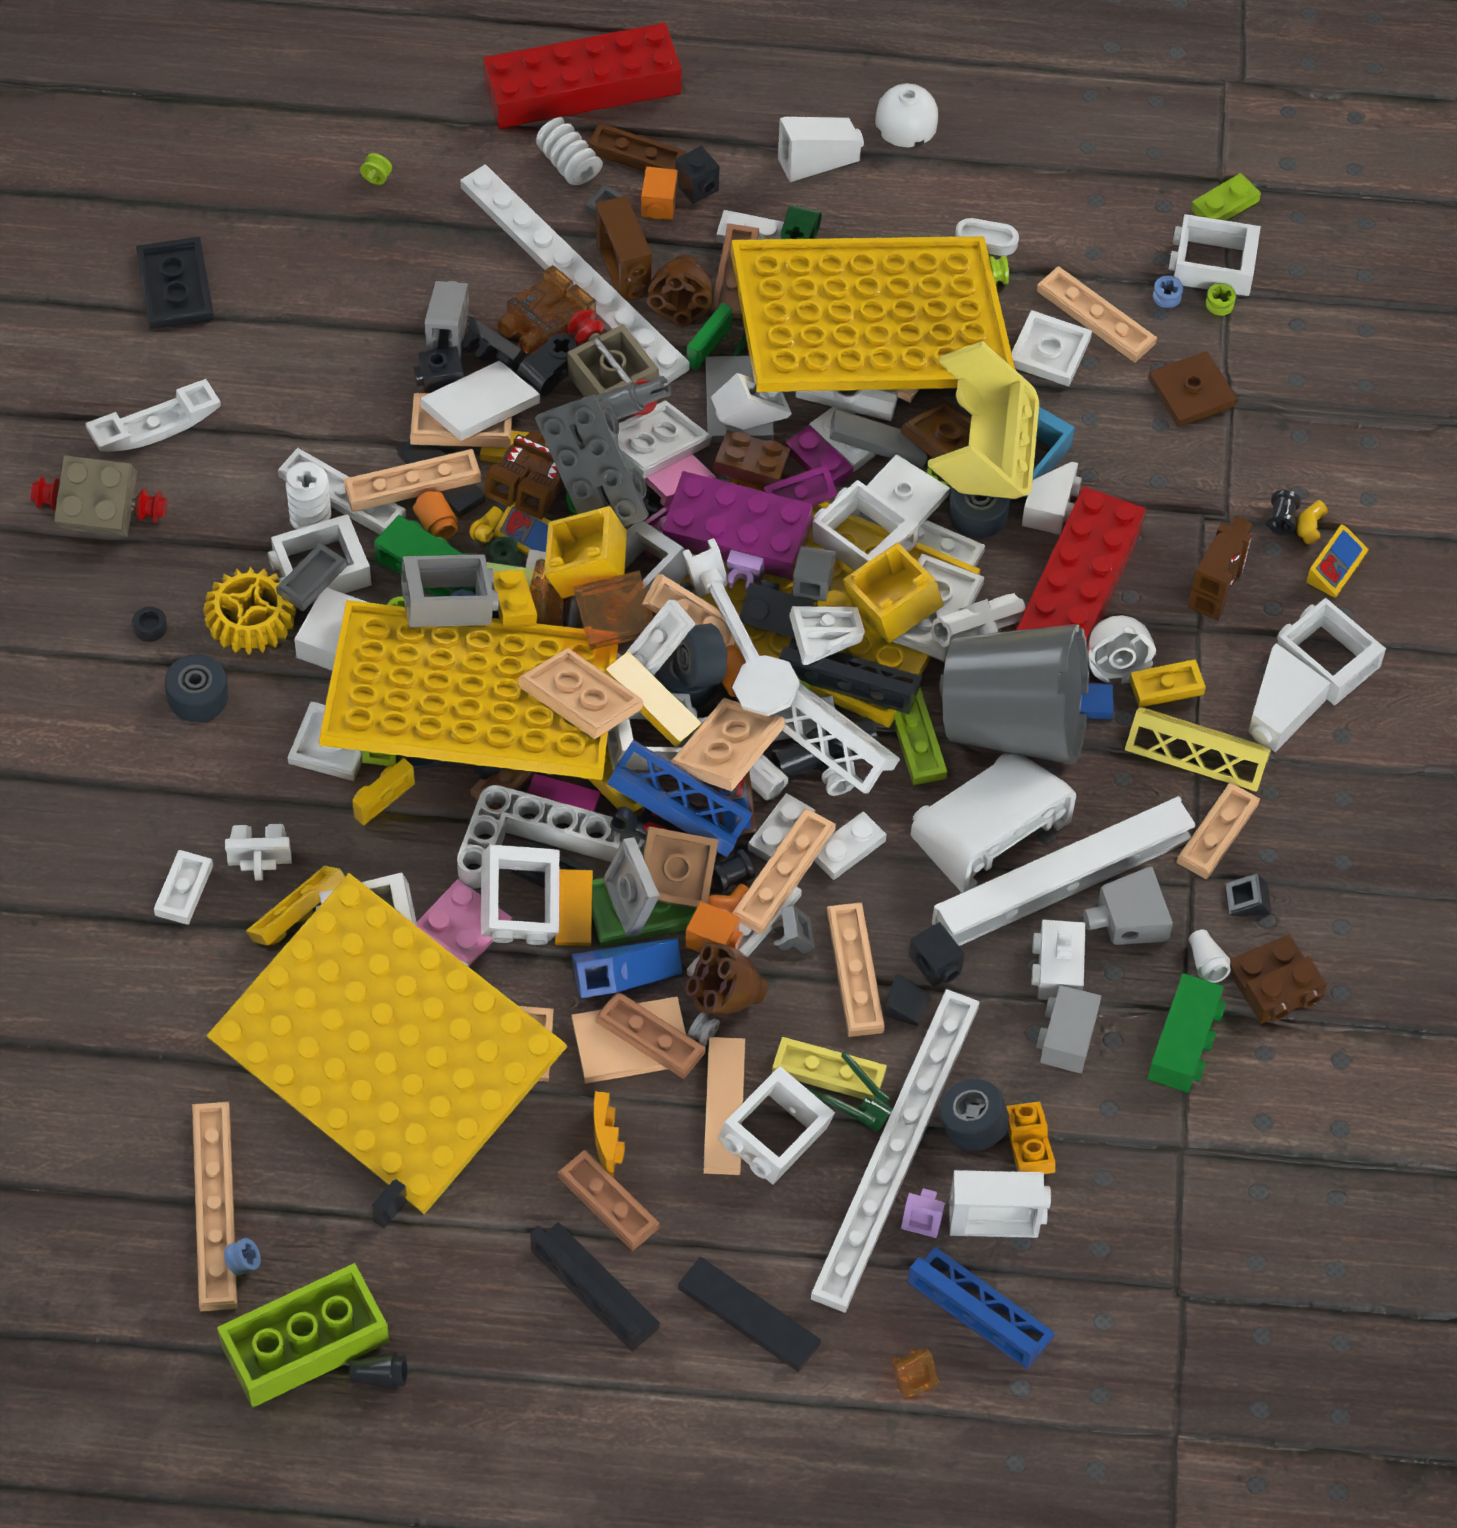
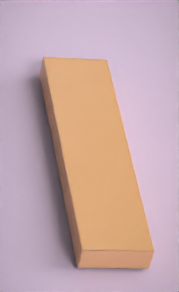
M1058 266L1037 285L1038 293L1083 326L1092 330L1094 334L1134 363L1156 345V336Z
M470 449L345 478L343 482L351 510L355 512L419 497L427 491L440 492L482 482V477L474 451Z
M807 808L804 809L732 914L740 917L741 924L761 935L764 934L834 833L835 823Z
M862 902L827 906L826 913L848 1037L884 1033V1021Z
M709 1037L703 1174L740 1175L741 1157L727 1151L722 1141L718 1139V1135L724 1122L743 1104L745 1039Z

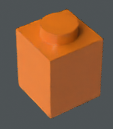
M646 166L641 195L642 217L673 220L677 196L678 170Z
M700 901L686 929V948L700 953L703 946L708 943L713 945L721 943L738 950L743 937V932L739 931L740 917Z

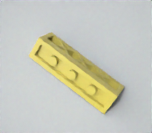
M1139 707L1136 711L1125 746L1126 751L1227 783L1231 782L1255 792L1258 791L1272 750L1271 747L1143 707ZM1139 727L1153 730L1159 743L1150 748L1135 745ZM1161 733L1172 737L1164 740ZM1176 739L1185 740L1192 754L1182 759L1173 757L1166 744ZM1194 744L1204 746V748L1197 751ZM1162 747L1163 750H1164V752H1165V754L1160 753V752H1157V751H1154V750H1156V749ZM1210 749L1217 750L1226 764L1216 769L1208 768L1205 766L1200 754ZM1227 754L1236 756L1238 758L1230 761ZM1195 757L1198 764L1189 762L1188 760ZM1244 759L1258 763L1253 782L1239 778L1233 765ZM1228 768L1232 775L1220 771Z

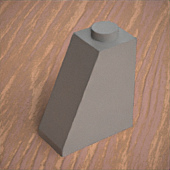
M456 281L435 282L425 319L427 351L457 346L461 361L463 348L461 343L464 340L469 308L468 283H458Z

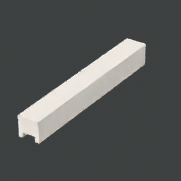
M1178 796L935 905L932 924L935 925L941 922L959 946L1188 843L1191 839L1188 830L1195 827V822Z

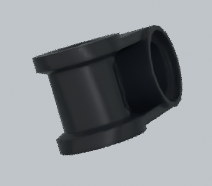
M560 333L552 336L544 345L522 361L517 370V375L541 396L548 395L568 376L567 352L577 348L576 341L568 334Z

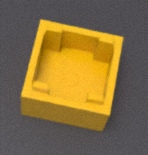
M610 506L548 522L544 575L562 599L624 583L627 530Z
M898 542L843 579L852 606L858 607L859 613L888 643H891L944 606L937 580Z

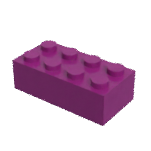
M682 471L662 531L665 536L682 546L685 550L689 549L691 554L695 555L709 550L708 540L714 538L720 549L723 562L727 563L731 550L763 558L764 573L793 580L800 548L806 545L812 527L813 510L810 503Z

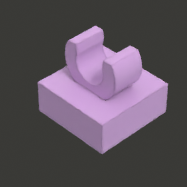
M734 550L730 551L727 559L728 587L733 589L737 579H744L747 581L745 584V591L747 592L749 583H760V579L763 578L765 572L764 560L761 557Z
M923 1188L921 1196L909 1193L901 1229L937 1238L945 1202L935 1200L936 1191Z

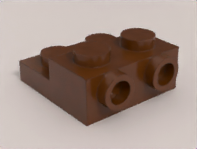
M1290 934L1230 959V974L1260 1024L1271 1019L1279 1021L1288 1016L1292 1010L1302 1006L1304 1008L1312 1007L1323 998L1327 985L1310 956L1304 958Z

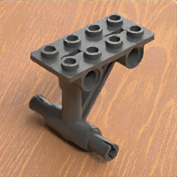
M664 376L641 385L629 383L597 396L591 394L540 413L535 417L577 514L610 506L624 527L645 520L649 516L642 500L646 496L644 478L638 469L629 470L618 446V419L642 411L647 403L663 397H669L671 389L670 385L663 387V384L668 382Z

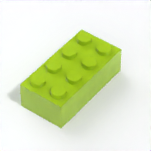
M355 1263L217 1327L221 1347L252 1408L338 1368L352 1359H357L390 1343L388 1325Z

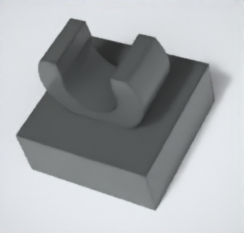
M794 905L782 909V920L774 922L771 926L778 934L784 932L785 935L781 939L774 941V945L781 950H788L794 947L802 954L814 950L810 918Z

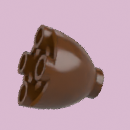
M680 255L658 269L650 282L647 297L648 306L661 317L673 321L678 326H689L692 321L704 316L711 307V282L705 270L690 255Z
M708 943L701 949L700 959L695 966L693 976L686 983V993L688 996L693 997L694 1004L699 1011L716 1016L740 1012L751 1004L761 1003L767 993V982L764 977L759 975L751 960L741 951L721 943L716 945Z

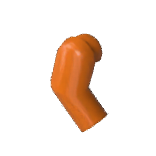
M739 884L730 896H709L708 904L733 913L749 888Z

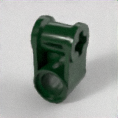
M790 204L780 231V239H816L821 224L822 211Z

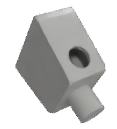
M1147 867L1103 885L1098 898L1099 906L1083 910L1087 930L1106 927L1110 940L1115 945L1169 941L1173 922L1153 867Z

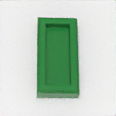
M722 302L687 345V360L690 362L689 367L692 369H699L706 361V357L710 356L731 330L733 315L731 306Z

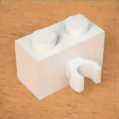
M1042 920L1040 933H1034L1032 950L1033 954H1039V964H1033L1031 985L1038 986L1037 999L1049 1000V996L1056 998L1059 985L1083 991L1085 923Z

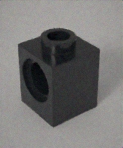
M941 922L911 938L909 957L933 987L943 981L945 983L951 982L960 975L965 953Z

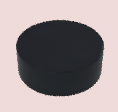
M144 607L133 616V631L140 640L152 642L159 640L165 635L167 620L164 612L159 608Z

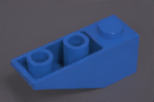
M678 938L572 954L576 989L581 998L616 993L682 974Z

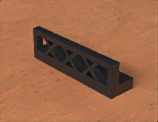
M794 638L791 639L788 647L783 646L779 659L790 662L798 679L811 686L905 714H910L922 683V676L842 652H836L811 664L803 665L797 642Z
M559 1222L546 1233L539 1226L530 1232L531 1252L632 1352L660 1328V1322Z

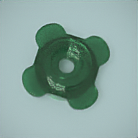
M513 537L496 538L485 547L486 554L491 557V563L519 566L523 562V556L517 551V540Z

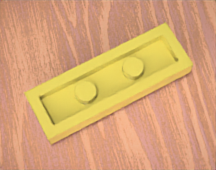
M782 1037L772 1067V1073L780 1066L802 1083L860 1099H865L866 1096L872 1099L875 1097L841 1057L842 1053ZM851 1056L881 1090L887 1065Z

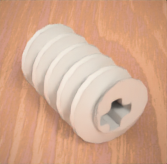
M562 117L555 118L547 122L540 129L536 137V144L569 184H584L600 172L603 162L599 157H596V153L591 148H588L587 142L581 140L580 134L574 132L575 129L571 124H565Z
M300 462L293 465L285 476L290 523L297 530L330 520L331 506L328 476L325 470L312 462Z

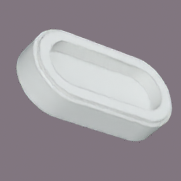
M967 218L960 221L956 226L955 237L984 236L988 254L1007 256L1014 253L1018 247L1019 234L1014 227L1008 224Z

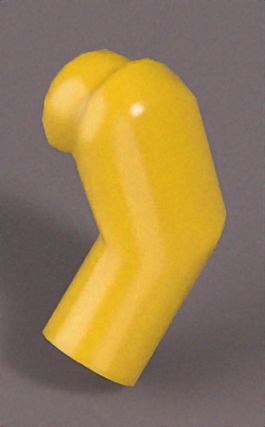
M1320 500L1314 502L1296 518L1297 534L1308 545L1320 539V532L1316 529L1318 527L1317 521L1328 513L1327 506Z
M494 506L482 518L475 521L469 531L471 538L481 543L489 542L493 537V530L497 527L504 514L503 511Z

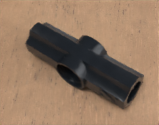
M864 717L853 721L855 725L879 742L876 728L871 719ZM818 728L812 729L807 733L806 737L808 739L819 738ZM826 730L827 736L832 735ZM838 739L827 740L830 756L834 759L845 758L843 743ZM797 741L772 750L774 765L788 778L818 768L820 771H826L830 768Z

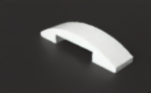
M207 379L176 389L175 399L121 419L114 412L87 422L85 425L100 451L130 450L162 441L190 428L221 406V402Z

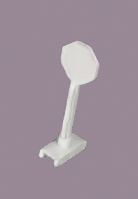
M713 538L708 540L710 549L696 556H692L689 549L683 551L691 583L699 597L711 593L746 661L742 665L733 685V691L742 709L770 716L791 706L800 682L790 662L766 655H758L724 586L728 585V578L720 549Z

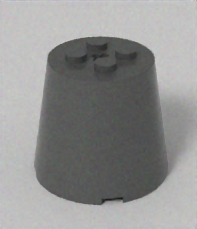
M1079 624L952 639L946 655L944 675H941L940 678L943 723L949 741L1066 764H1075L1078 761L1083 746L1087 715L1080 714L1082 694L1088 695L1087 644L1084 630L1079 628Z

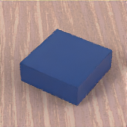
M1089 683L1088 695L1082 694L1080 714H1086L1087 718L1112 719L1113 684Z

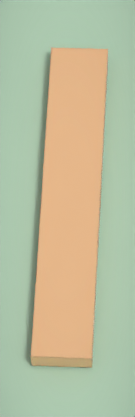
M229 1102L192 1104L200 1312L238 1309L237 1277L229 1270L224 1259L225 1248L229 1244L235 1243Z

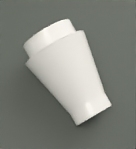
M1198 930L1192 933L1188 941L1192 947L1198 976L1212 983L1225 979L1231 971L1230 958L1210 937L1207 930Z

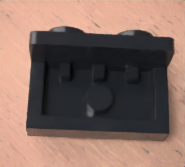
M760 579L759 585L749 583L739 616L741 622L795 639L789 617L792 606L817 607L818 603L808 598L793 596V590L791 594L778 591L780 585Z

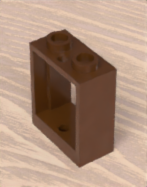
M627 195L596 203V244L616 291L625 300L639 299L644 295H648V288L651 282L652 253Z

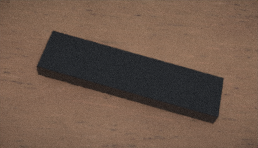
M701 1256L678 1283L680 1291L797 1372L802 1369L821 1345V1339Z

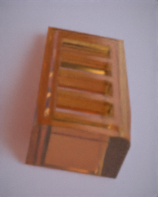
M541 558L536 560L529 589L537 612L536 623L563 627V599L552 584L547 582V577L544 575L545 560Z

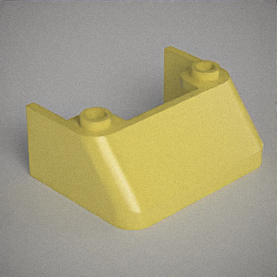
M983 341L939 357V363L958 379L956 398L959 405L965 408L972 416L969 446L928 460V467L950 484L952 488L962 494L1017 499L1030 494L1039 414V398L1036 390Z

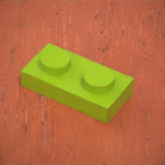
M1239 173L1192 201L1191 210L1199 217L1227 221L1259 202L1261 192L1242 173Z

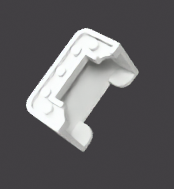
M1006 752L996 760L993 766L930 807L926 805L920 808L913 816L914 822L911 827V837L959 891L964 893L977 885V881L973 878L982 868L986 871L992 868L993 858L1040 827L1047 831L1053 825L1059 831L1071 823L1076 793L1066 782L1024 755Z

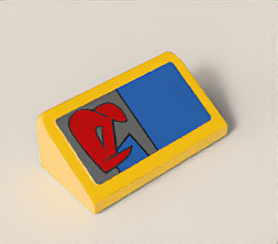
M516 502L511 507L508 506L493 532V537L527 556L530 549L546 552L548 522L551 521L546 518L540 520L515 509Z
M1341 524L1311 566L1306 583L1336 598L1369 549L1346 526Z

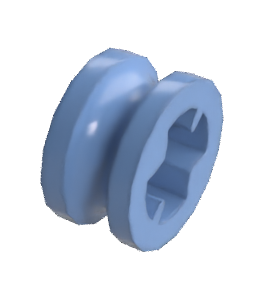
M1162 276L1157 279L1153 291L1154 302L1162 308H1174L1181 302L1182 282L1174 276ZM1165 289L1171 290V294H1164Z
M243 1238L237 1243L229 1244L225 1248L224 1259L233 1274L238 1276L244 1275L248 1271L256 1270L261 1262L260 1252L252 1240Z

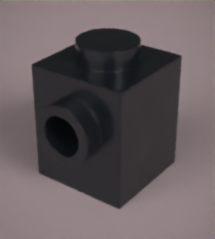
M702 145L675 159V170H678L677 187L692 204L719 191L720 166Z
M457 346L418 353L419 366L413 367L416 385L423 386L424 393H432L463 378V369Z

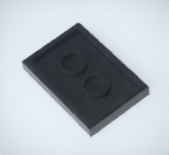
M200 237L136 246L150 329L214 319Z

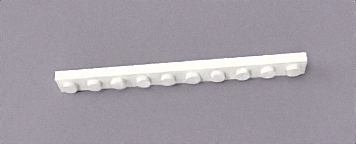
M486 164L460 180L461 189L585 310H593L596 313V320L602 321L607 331L624 324L658 367L659 377L664 376L668 382L663 384L664 387L689 371L690 362Z
M946 989L814 1286L811 1300L846 1313L979 1009V1001Z

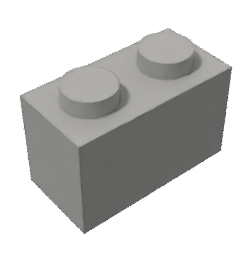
M1059 985L1057 997L1049 996L1044 1017L1049 1018L1050 1023L1048 1029L1041 1027L1036 1048L1042 1049L1040 1063L1082 1074L1099 1011L1101 995Z

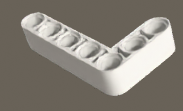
M492 785L485 788L480 794L457 858L459 880L470 888H480L481 867L476 870H470L466 867L470 864L481 866L482 853L489 845H502L506 833L612 862L621 842L626 838L635 837L643 856L645 840L634 834L619 833L611 829L610 823L613 817L504 786ZM495 802L503 806L498 810L488 808ZM525 814L536 815L533 819H525L522 816ZM566 823L570 825L568 828L565 829L555 827L557 824ZM595 832L603 834L600 838H592L589 835ZM481 834H489L492 836L491 838L486 840L477 838Z

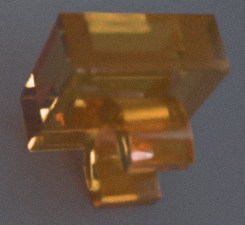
M927 1348L919 1351L913 1349L908 1356L901 1359L898 1357L892 1359L898 1389L905 1399L939 1385L933 1356Z

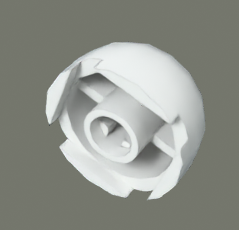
M899 84L890 88L879 100L875 124L881 131V136L884 140L895 146L914 147L915 142L924 140L925 143L936 133L938 108L935 99L925 88L916 84Z
M1123 615L1112 616L1102 620L1093 628L1087 640L1089 667L1094 676L1101 681L1110 683L1109 679L1122 678L1121 684L1130 682V672L1150 669L1153 665L1152 658L1154 654L1156 655V647L1146 626L1132 617Z

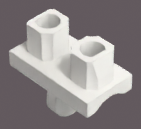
M269 824L266 826L265 838H252L251 827L247 825H234L230 839H225L228 866L240 865L241 871H254L255 881L263 880V870H276V864H292L290 839L286 836L283 824Z

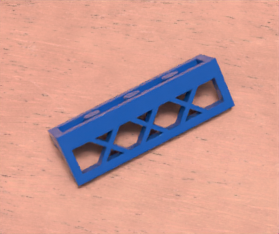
M632 740L607 782L611 787L686 833L718 839L717 852L726 857L734 848L737 838L753 814L635 740ZM635 752L647 760L650 771L637 774L625 765ZM654 764L661 769L655 770ZM664 774L673 775L677 778L679 790L669 792L663 790L659 786L657 776ZM650 777H651V778H652V782H650L649 780H647V779H645V778H650ZM684 783H686V784L689 785L690 787H689V788H685ZM696 792L707 796L710 808L694 809L689 804L687 794ZM677 796H682L683 801L678 799ZM714 801L720 804V806L715 807ZM730 810L741 817L733 832L719 823L718 812Z
M934 1247L924 1260L918 1257L910 1267L908 1283L1027 1370L1054 1338L1055 1333L937 1247ZM935 1261L949 1270L950 1279L932 1267ZM972 1286L978 1291L979 1300L961 1287ZM1001 1307L1008 1312L1009 1322L990 1308ZM1031 1329L1040 1335L1041 1339L1036 1342L1021 1330Z

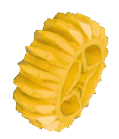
M250 566L247 573L241 574L236 568L234 577L224 574L222 578L223 583H213V591L207 592L206 603H204L203 607L204 616H206L205 625L210 630L213 639L220 640L223 648L232 645V650H234L235 654L241 648H245L246 652L250 655L252 648H259L264 653L265 645L269 644L276 648L278 644L277 638L286 640L287 630L293 629L296 606L277 594L276 587L281 582H279V577L276 573L268 577V573L263 568L256 574ZM262 598L271 601L276 607L270 606L269 602L262 600ZM223 614L229 615L232 620H235L238 623L235 624L229 621Z

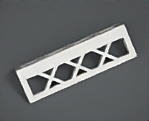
M800 683L791 703L793 718L784 719L785 727L782 731L860 791L869 793L882 771L894 770L900 758ZM800 711H802L806 715L801 716ZM812 719L817 723L819 738L808 739L804 736L802 720ZM826 730L832 735L827 736ZM827 740H840L843 743L845 758L834 759L830 756ZM852 750H853L855 753H857L858 755L853 756V755H852ZM864 759L873 766L864 781L856 776L853 760ZM846 762L847 768L843 766L841 763Z

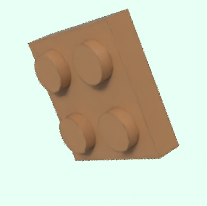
M655 827L647 828L643 858L660 895L657 902L697 909L700 901L708 904L718 839Z

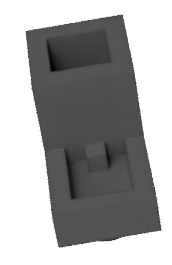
M801 546L793 576V596L826 602L828 592L832 591L836 551Z

